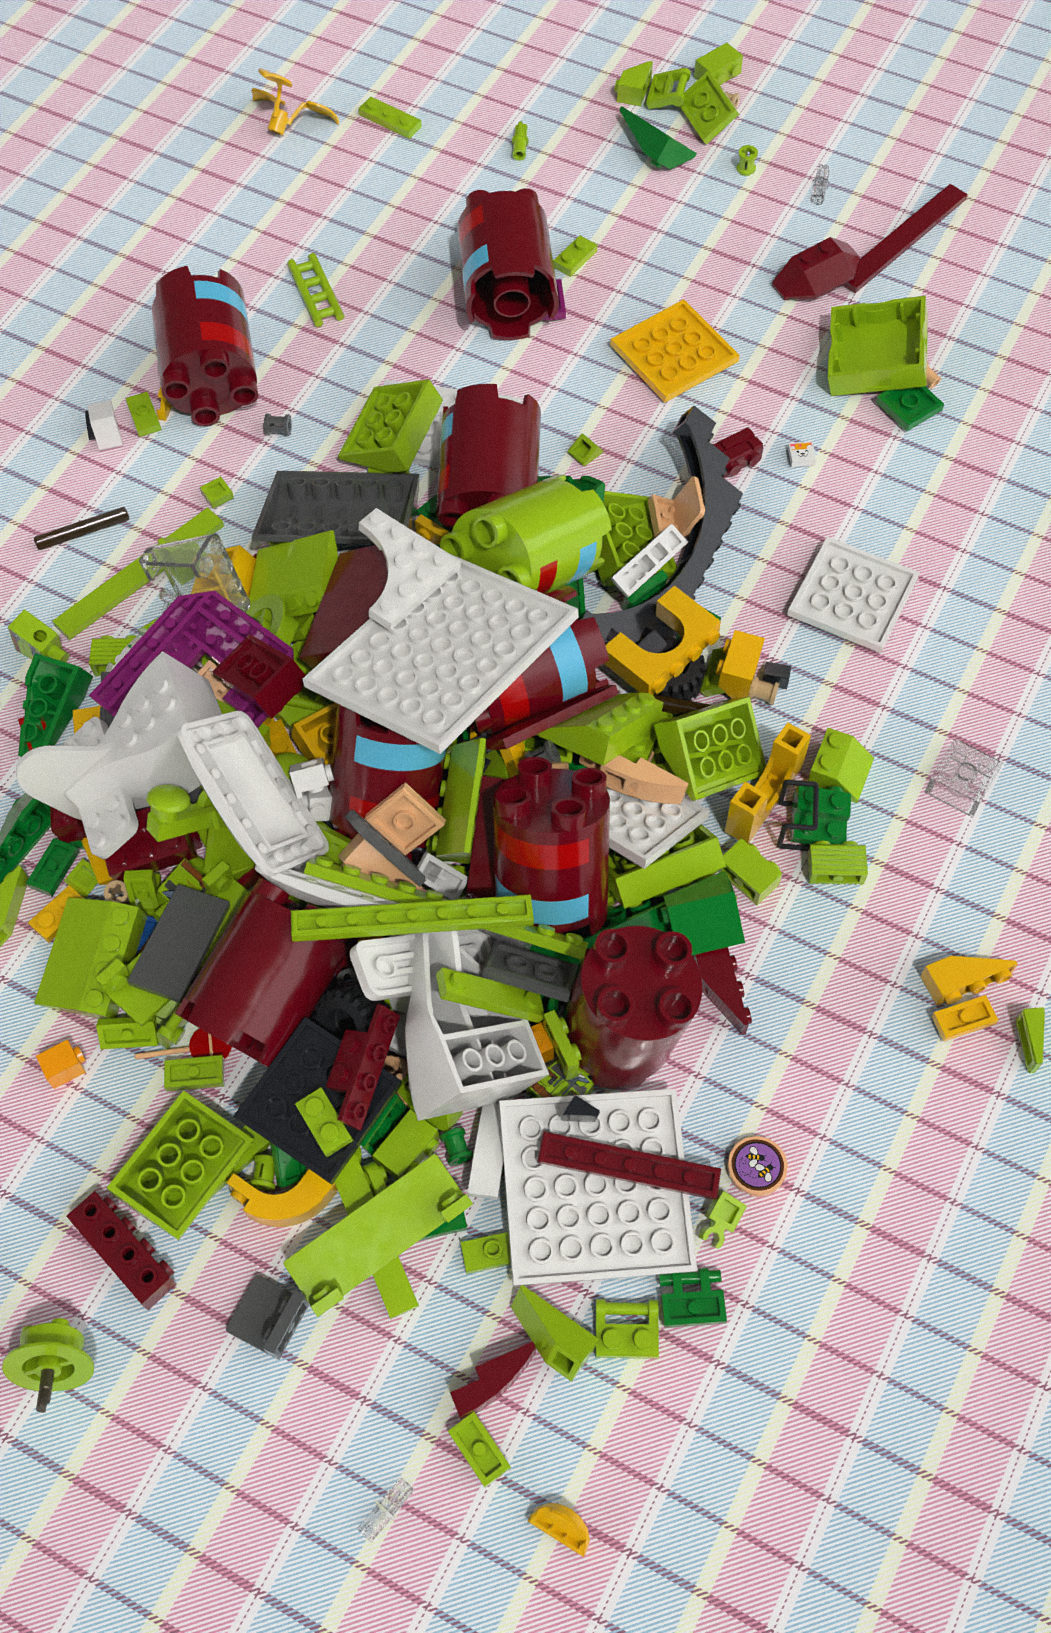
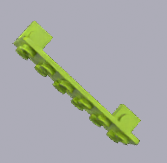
M223 860L202 881L206 894L229 901L231 907L197 974L201 971L249 892L234 879L230 866ZM141 952L127 966L116 958L95 979L101 990L140 1026H144L170 1000L128 984L127 980L141 956Z
M433 1154L287 1258L283 1264L303 1295L307 1297V1301L316 1316L319 1317L343 1300V1296L441 1224L450 1222L472 1206L473 1203L467 1194L462 1193L439 1157Z

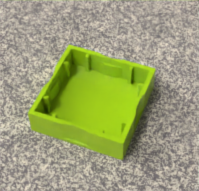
M926 295L892 299L880 303H859L831 307L830 334L832 343L829 350L827 375L831 396L927 386L928 311Z

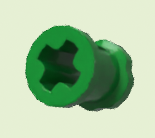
M454 1128L440 1136V1141L445 1143L449 1155L447 1160L449 1166H458L473 1159V1152L468 1150L464 1138L466 1134L464 1128Z

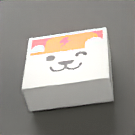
M812 441L788 444L791 467L815 466L816 457Z

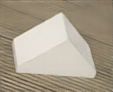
M111 399L88 404L89 419L99 450L104 451L123 446Z
M427 852L424 853L417 866L426 877V881L422 885L431 890L444 894V897L451 900L460 897L469 877Z

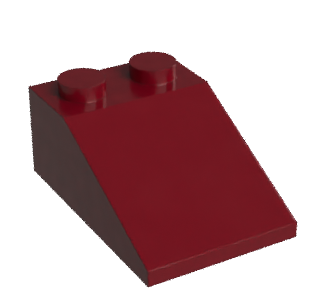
M251 634L212 671L218 679L270 719L280 713L284 706L302 690L304 686L303 678L306 676L293 658Z

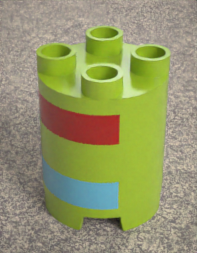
M563 474L552 476L464 513L455 523L452 532L442 537L440 548L451 555L542 594H547L599 569L605 562L602 557L600 558L602 536L612 529L609 515L598 494L593 489L581 492L577 487L566 482V476Z

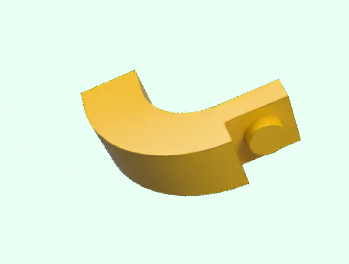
M311 1170L306 1172L294 1188L277 1195L260 1192L234 1173L226 1182L232 1191L230 1196L241 1205H245L242 1209L245 1215L259 1224L271 1227H289L310 1220L319 1214L338 1192L335 1183L331 1185Z

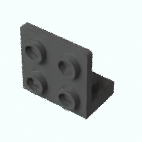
M256 1275L226 1327V1331L234 1337L280 1360L310 1304L307 1301V1297L294 1290L291 1293Z

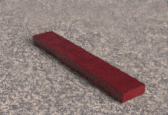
M608 685L486 739L487 749H508L616 696L618 694L617 686Z
M482 775L466 899L495 897L493 797L497 788L509 778Z
M544 1131L537 1163L712 1200L717 1199L722 1169Z

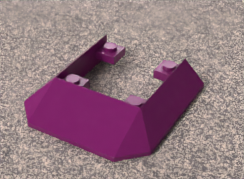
M215 590L181 595L171 603L89 696L115 718L134 683L162 651L192 669L203 655H206L219 665L249 634L293 658V660L294 650ZM232 689L223 697V700L236 711H242L247 714L257 729L268 718Z

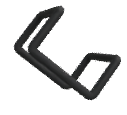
M785 780L782 784L778 804L781 806H792V801H784L788 785L813 787V825L783 824L777 841V847L780 849L808 851L810 845L783 844L787 829L815 831L818 828L819 785L813 781Z

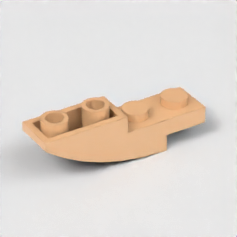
M619 755L604 766L583 756H580L579 763L588 768H596L603 771L607 776L606 787L622 794L651 802L681 804L689 784L643 758H640L635 764Z

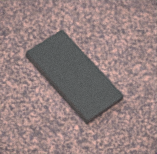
M178 884L129 976L128 984L181 1004L231 907L230 902Z

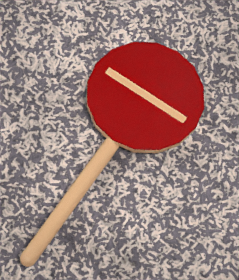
M199 1028L191 1037L189 1046L138 1053L134 1057L135 1059L190 1052L193 1058L222 1055L224 1060H226L232 1051V1046Z

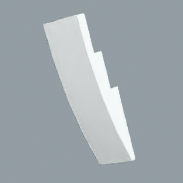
M671 524L617 572L611 580L628 598L684 547L688 541Z
M499 1103L482 1106L468 1196L498 1200L504 1164Z

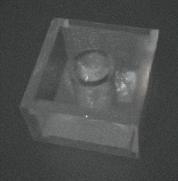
M954 738L931 776L925 793L973 818L1004 762Z

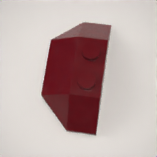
M829 237L792 256L773 280L772 287L783 300H790L791 298L816 299L854 279L860 262V256L848 243Z

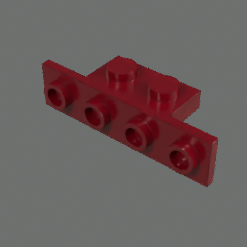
M377 1004L367 1033L352 1030L345 1031L326 1087L332 1091L346 1093L337 1120L360 1131L400 1015Z

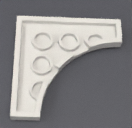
M377 508L359 522V531L373 541L379 550L383 551L388 570L385 589L376 603L369 609V617L391 631L461 569V561Z

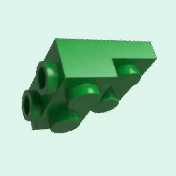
M797 786L792 796L791 824L813 825V787ZM832 786L828 789L819 788L818 828L815 831L791 829L790 842L807 845L814 844L817 841H828L830 844L846 842L847 821L851 814V793L844 792V789L839 786Z

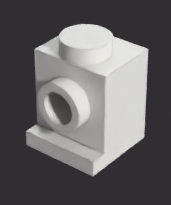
M323 757L290 766L289 773L297 799L303 798L305 791L309 793L320 792L325 789V786L329 785L330 781L335 780L331 765H325Z
M325 786L324 790L317 793L305 791L301 799L314 820L329 821L332 796L327 786Z

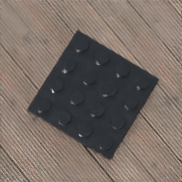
M305 1017L233 1117L333 1185L403 1082L382 1068L361 1131L344 1124L354 1141L326 1157L295 1103L322 1087L339 1115L346 1093L332 1091L326 1087L342 1041Z

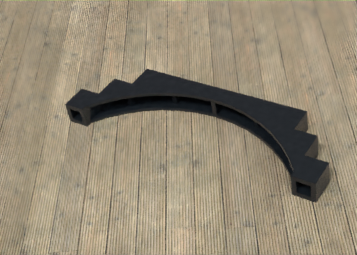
M692 406L681 415L672 433L677 436L689 478L694 476L699 479L705 506L704 516L691 529L681 561L673 575L650 600L622 611L592 614L586 610L579 615L577 620L590 617L595 618L605 645L620 632L637 645L652 631H656L664 640H667V637H673V640L676 639V631L656 616L657 600L673 586H676L691 599L695 600L696 596L694 593L705 580L703 575L714 561L713 554L722 545L723 540L721 538L732 525L730 520L741 506L739 501L743 493L723 478L727 472L726 465L730 458L710 443L714 436L712 431L716 422L696 406Z

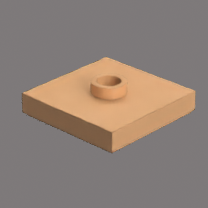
M406 782L366 813L365 820L404 855H407L442 828L446 822V819Z

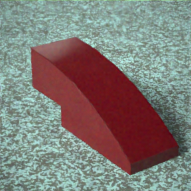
M533 1341L476 1366L475 1370L479 1380L450 1392L461 1421L471 1413L475 1412L476 1414L489 1406L515 1383L536 1354V1347Z

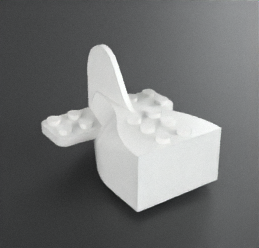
M162 651L134 683L109 728L105 721L98 717H93L86 721L73 736L68 738L63 746H42L24 754L16 765V776L20 787L31 797L71 817L82 820L91 853L101 859L109 858L136 833L138 819L135 809L149 807L146 796L153 787L171 784L179 786L187 793H190L201 785L189 763L177 732L186 723L222 715L209 680Z
M485 929L391 935L388 938L360 941L350 950V958L364 995L372 1001L389 999L393 1010L407 1013L405 1032L409 1088L418 1121L509 1100L549 1075L528 1020L440 999L436 973L442 967L482 977L486 961L493 946L492 939Z

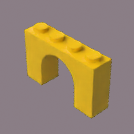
M673 586L659 598L656 604V616L675 630L682 639V642L675 649L666 653H651L640 648L621 632L606 644L609 661L604 664L638 692L651 695L660 693L672 677H678L690 661H696L702 654V651L708 645H714L720 637L721 621L676 586Z
M787 722L773 742L769 761L756 785L752 786L744 782L730 801L725 826L727 834L737 840L742 838L747 843H750L778 803L783 782L785 780H794L802 769L811 738L810 734Z

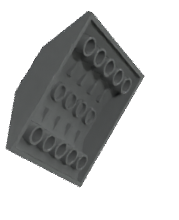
M277 470L252 534V541L293 542L296 539L334 530L336 543L375 545L373 541L359 531V522L376 508L414 531L420 474Z

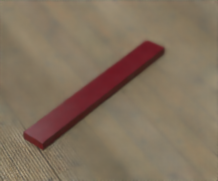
M949 184L860 259L854 279L846 282L843 286L856 294L966 201L968 194Z

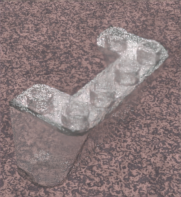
M216 533L148 547L139 560L149 581H154L162 567L177 597L215 590L245 613L250 608V599L247 597L241 580L223 545V541Z

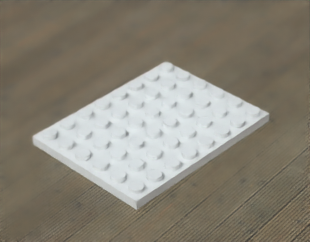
M454 556L461 561V569L390 631L370 618L303 678L304 687L441 754L579 617L578 609Z

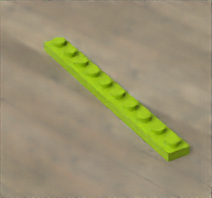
M318 855L316 858H311L306 862L304 870L305 874L398 903L449 900L443 898L444 894L435 890L423 892L417 890L416 885L409 882L400 881L398 884L388 881L389 877L380 873L369 875L360 872L361 868L354 865L344 864L343 867L333 864L334 860L325 856ZM539 924L538 927L532 925L485 929L581 960L584 958L588 944L579 935L573 933H566V936L555 933L553 927Z

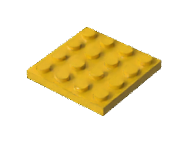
M684 299L610 339V346L665 403L739 362L740 357Z

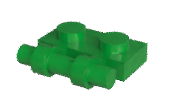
M708 1267L698 1268L697 1272L659 1275L660 1287L672 1286L673 1293L661 1295L664 1328L727 1323L724 1290H711L710 1283L722 1282L721 1270H708ZM699 1284L700 1291L683 1292L682 1285Z

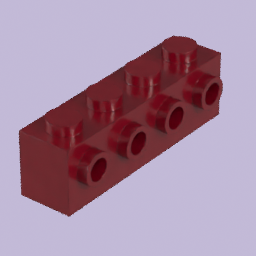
M94 1191L66 1217L141 1305L150 1310L177 1285L171 1278L175 1272L164 1259L159 1263L154 1259L152 1254L156 1250L144 1237L139 1241L134 1236L133 1232L137 1228L126 1216L120 1220L114 1213L118 1207L106 1194L101 1198Z

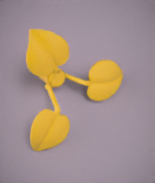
M259 68L258 72L263 77L276 82L278 86L277 97L261 89L252 88L251 90L253 101L267 100L274 102V111L267 127L268 130L283 136L286 125L291 126L292 121L303 108L332 118L337 125L339 124L337 115L331 109L311 101L302 102L291 117L288 118V113L279 109V104H286V102L280 99L282 85L292 87V82L279 74Z

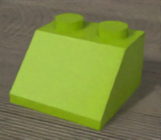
M827 728L808 781L818 783L819 788L828 789L832 786L842 787L844 792L851 793V802L858 803L874 757L854 736Z

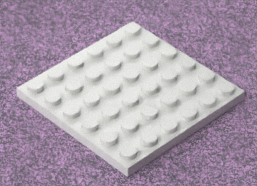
M676 1089L576 1095L600 1110V1114L595 1122L561 1120L563 1113L574 1096L499 1101L513 1287L697 1272L688 1194L537 1163L543 1131L685 1161Z

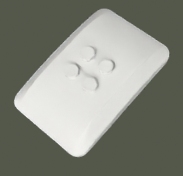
M234 711L186 723L178 729V738L199 783L236 842L263 873L275 876L280 872L302 865L313 857L323 856L328 852L329 844L302 799H297L294 786L285 775L279 762L247 714L242 711Z
M306 863L280 872L275 876L266 875L255 865L257 872L289 895L325 908L399 904L392 900L305 874Z

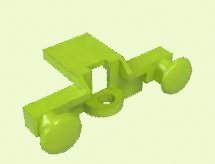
M292 752L281 753L275 757L291 783L290 766L309 761L301 754ZM171 784L158 785L147 793L146 801L151 806V812L148 813L146 829L157 842L209 828L204 863V873L206 875L222 860L230 866L231 871L255 865L236 842L204 790L199 795L198 801L195 804L190 803V796L184 789Z

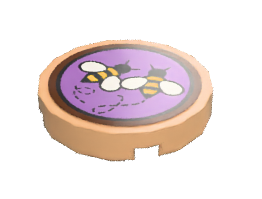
M760 1136L747 1137L738 1142L730 1152L727 1164L729 1178L734 1186L741 1192L744 1191L754 1197L768 1196L777 1191L786 1178L788 1168L786 1156L779 1145L769 1138Z

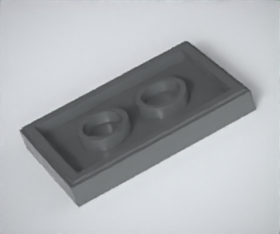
M351 810L345 818L357 832L415 884L421 887L426 881V877L415 864L355 810Z
M494 941L482 977L568 1002L578 965Z

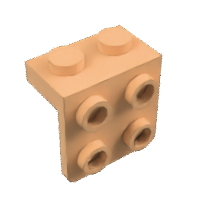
M694 476L689 479L674 500L654 494L648 499L654 537H657L668 526L673 524L685 538L705 513L699 479Z

